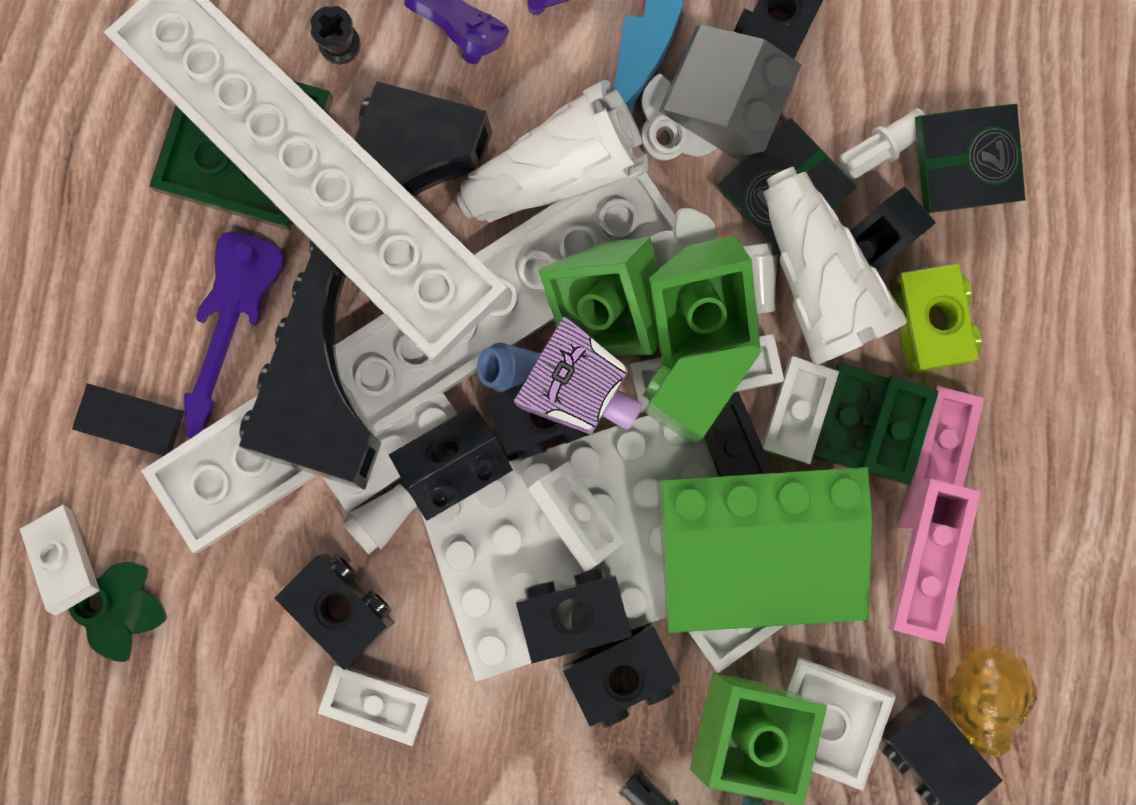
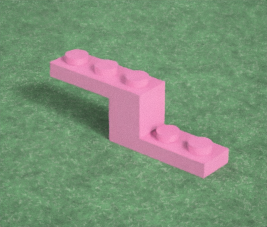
M934 386L932 389L938 390L939 393L911 485H907L897 528L910 531L912 534L889 629L945 644L981 495L980 491L965 488L964 482L985 398L941 386Z

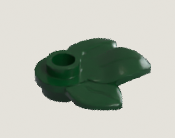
M121 562L111 565L100 578H96L100 589L96 594L102 599L101 608L98 611H94L89 605L90 597L68 609L71 617L78 624L86 627L89 646L96 653L116 662L128 661L132 651V634L154 630L167 620V614L161 601L152 593L142 590L148 577V568L134 562Z

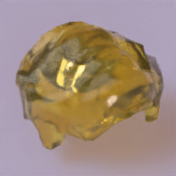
M995 646L989 649L972 651L961 660L956 667L954 675L949 680L950 694L948 705L953 712L957 725L962 728L963 735L975 749L992 756L1006 754L1011 750L1014 741V730L1019 728L1029 717L1038 699L1037 688L1028 671L1026 661L1021 657H1016L1011 652L1000 651Z

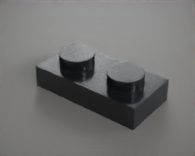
M739 392L733 393L704 436L719 477L774 473Z

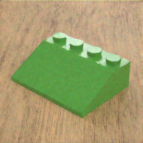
M868 467L662 480L657 482L668 633L869 620L872 509Z

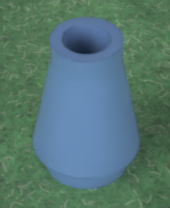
M501 342L495 343L491 347L484 349L479 356L477 364L479 378L485 386L491 387L497 392L507 391L523 385L542 352H533Z

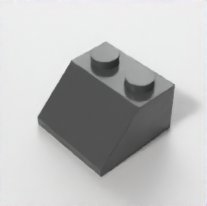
M700 24L696 26L659 112L733 158L764 152L802 64L765 39Z

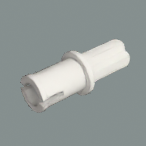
M916 108L910 111L908 115L885 128L878 126L873 129L871 137L840 156L842 171L850 179H857L885 161L894 162L897 160L899 152L917 142L914 117L926 114Z

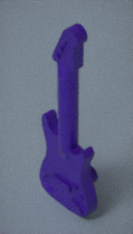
M405 0L404 2L408 9L442 28L449 38L463 50L462 58L470 64H478L482 56L499 49L505 43L509 33L507 25L491 14L470 6L463 0Z
M229 231L223 233L217 241L214 262L215 281L212 290L200 305L196 319L201 323H205L213 313L218 312L220 314L193 391L184 395L186 433L189 439L207 428L206 426L215 404L211 397L240 314L246 313L249 316V322L254 326L260 322L262 298L284 269L285 258L283 252L275 245L263 239L240 232Z

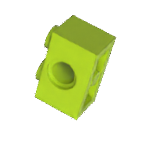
M959 263L900 273L889 282L891 295L907 320L905 325L898 328L907 375L963 366L979 360L978 351H980L982 345L981 334L977 324L971 322L968 307L972 298L971 285L965 275L962 276ZM931 308H936L945 315L947 324L944 331L936 329L930 323L929 311Z

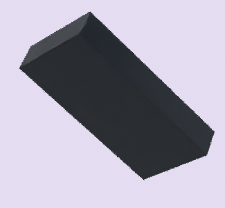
M87 383L72 430L165 456L173 449L184 411Z

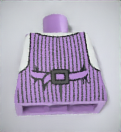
M565 317L562 318L514 400L516 406L522 410L591 435L602 416L629 431L644 405L618 390L627 375L628 369Z

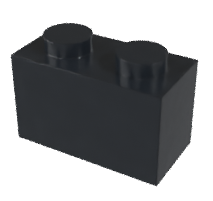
M922 694L915 698L885 726L881 739L887 746L881 752L901 775L909 770L921 785L914 791L926 805H976L1003 781L938 704Z

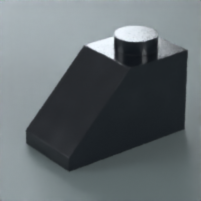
M904 186L883 201L852 228L850 232L869 266L876 268L878 272L936 224V222Z

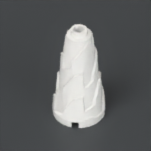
M607 80L582 91L584 95L558 109L543 124L520 137L508 150L467 174L469 178L461 181V191L457 193V201L464 215L470 219L474 217L479 221L487 220L489 223L523 209L550 204L560 199L597 190L625 178L634 179L648 171L647 154L635 159L632 150L644 143L637 125L619 92L614 90L606 94V90L610 89V82Z
M790 167L767 179L766 181L770 188L764 191L763 194L768 205L773 232L781 252L780 264L794 296L793 308L814 365L863 346V343L874 338H880L905 325L907 320L903 311L897 305L876 268L869 266L849 228L841 225L833 209L821 193L816 190L807 173L797 174L794 167Z

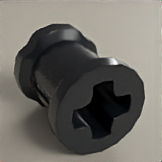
M325 6L317 10L310 21V32L318 44L323 57L332 64L338 65L354 60L360 52L361 42L359 34L353 27L350 15L339 6ZM335 33L336 35L341 36V37H339V38L337 39L335 36H333V35H331V34Z

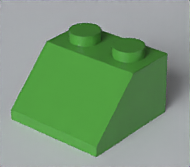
M735 235L686 246L649 277L662 365L672 369L680 358L750 345L761 348L752 260Z
M650 237L605 242L544 266L538 271L557 327L563 317L567 318L613 356L653 354L659 347L649 277L659 270Z
M754 345L680 358L672 370L662 365L643 394L645 398L650 400L644 412L692 445L705 436L762 350Z
M713 672L690 770L711 789L794 805H804L827 705L758 681Z

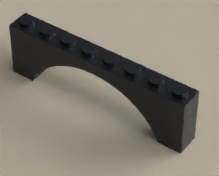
M376 81L371 97H366L362 102L359 113L360 126L354 140L415 197L419 193L440 183L468 176L467 174L479 168L493 131L486 110ZM310 240L309 252L311 256L305 272H300L294 281L292 289L294 301L288 316L282 318L277 326L275 333V344L277 346L270 363L265 364L260 371L257 381L259 393L252 410L246 412L241 421L239 429L241 441L239 447L253 455L365 490L382 443L368 430L353 408L342 383L336 359V314L341 291L347 276Z

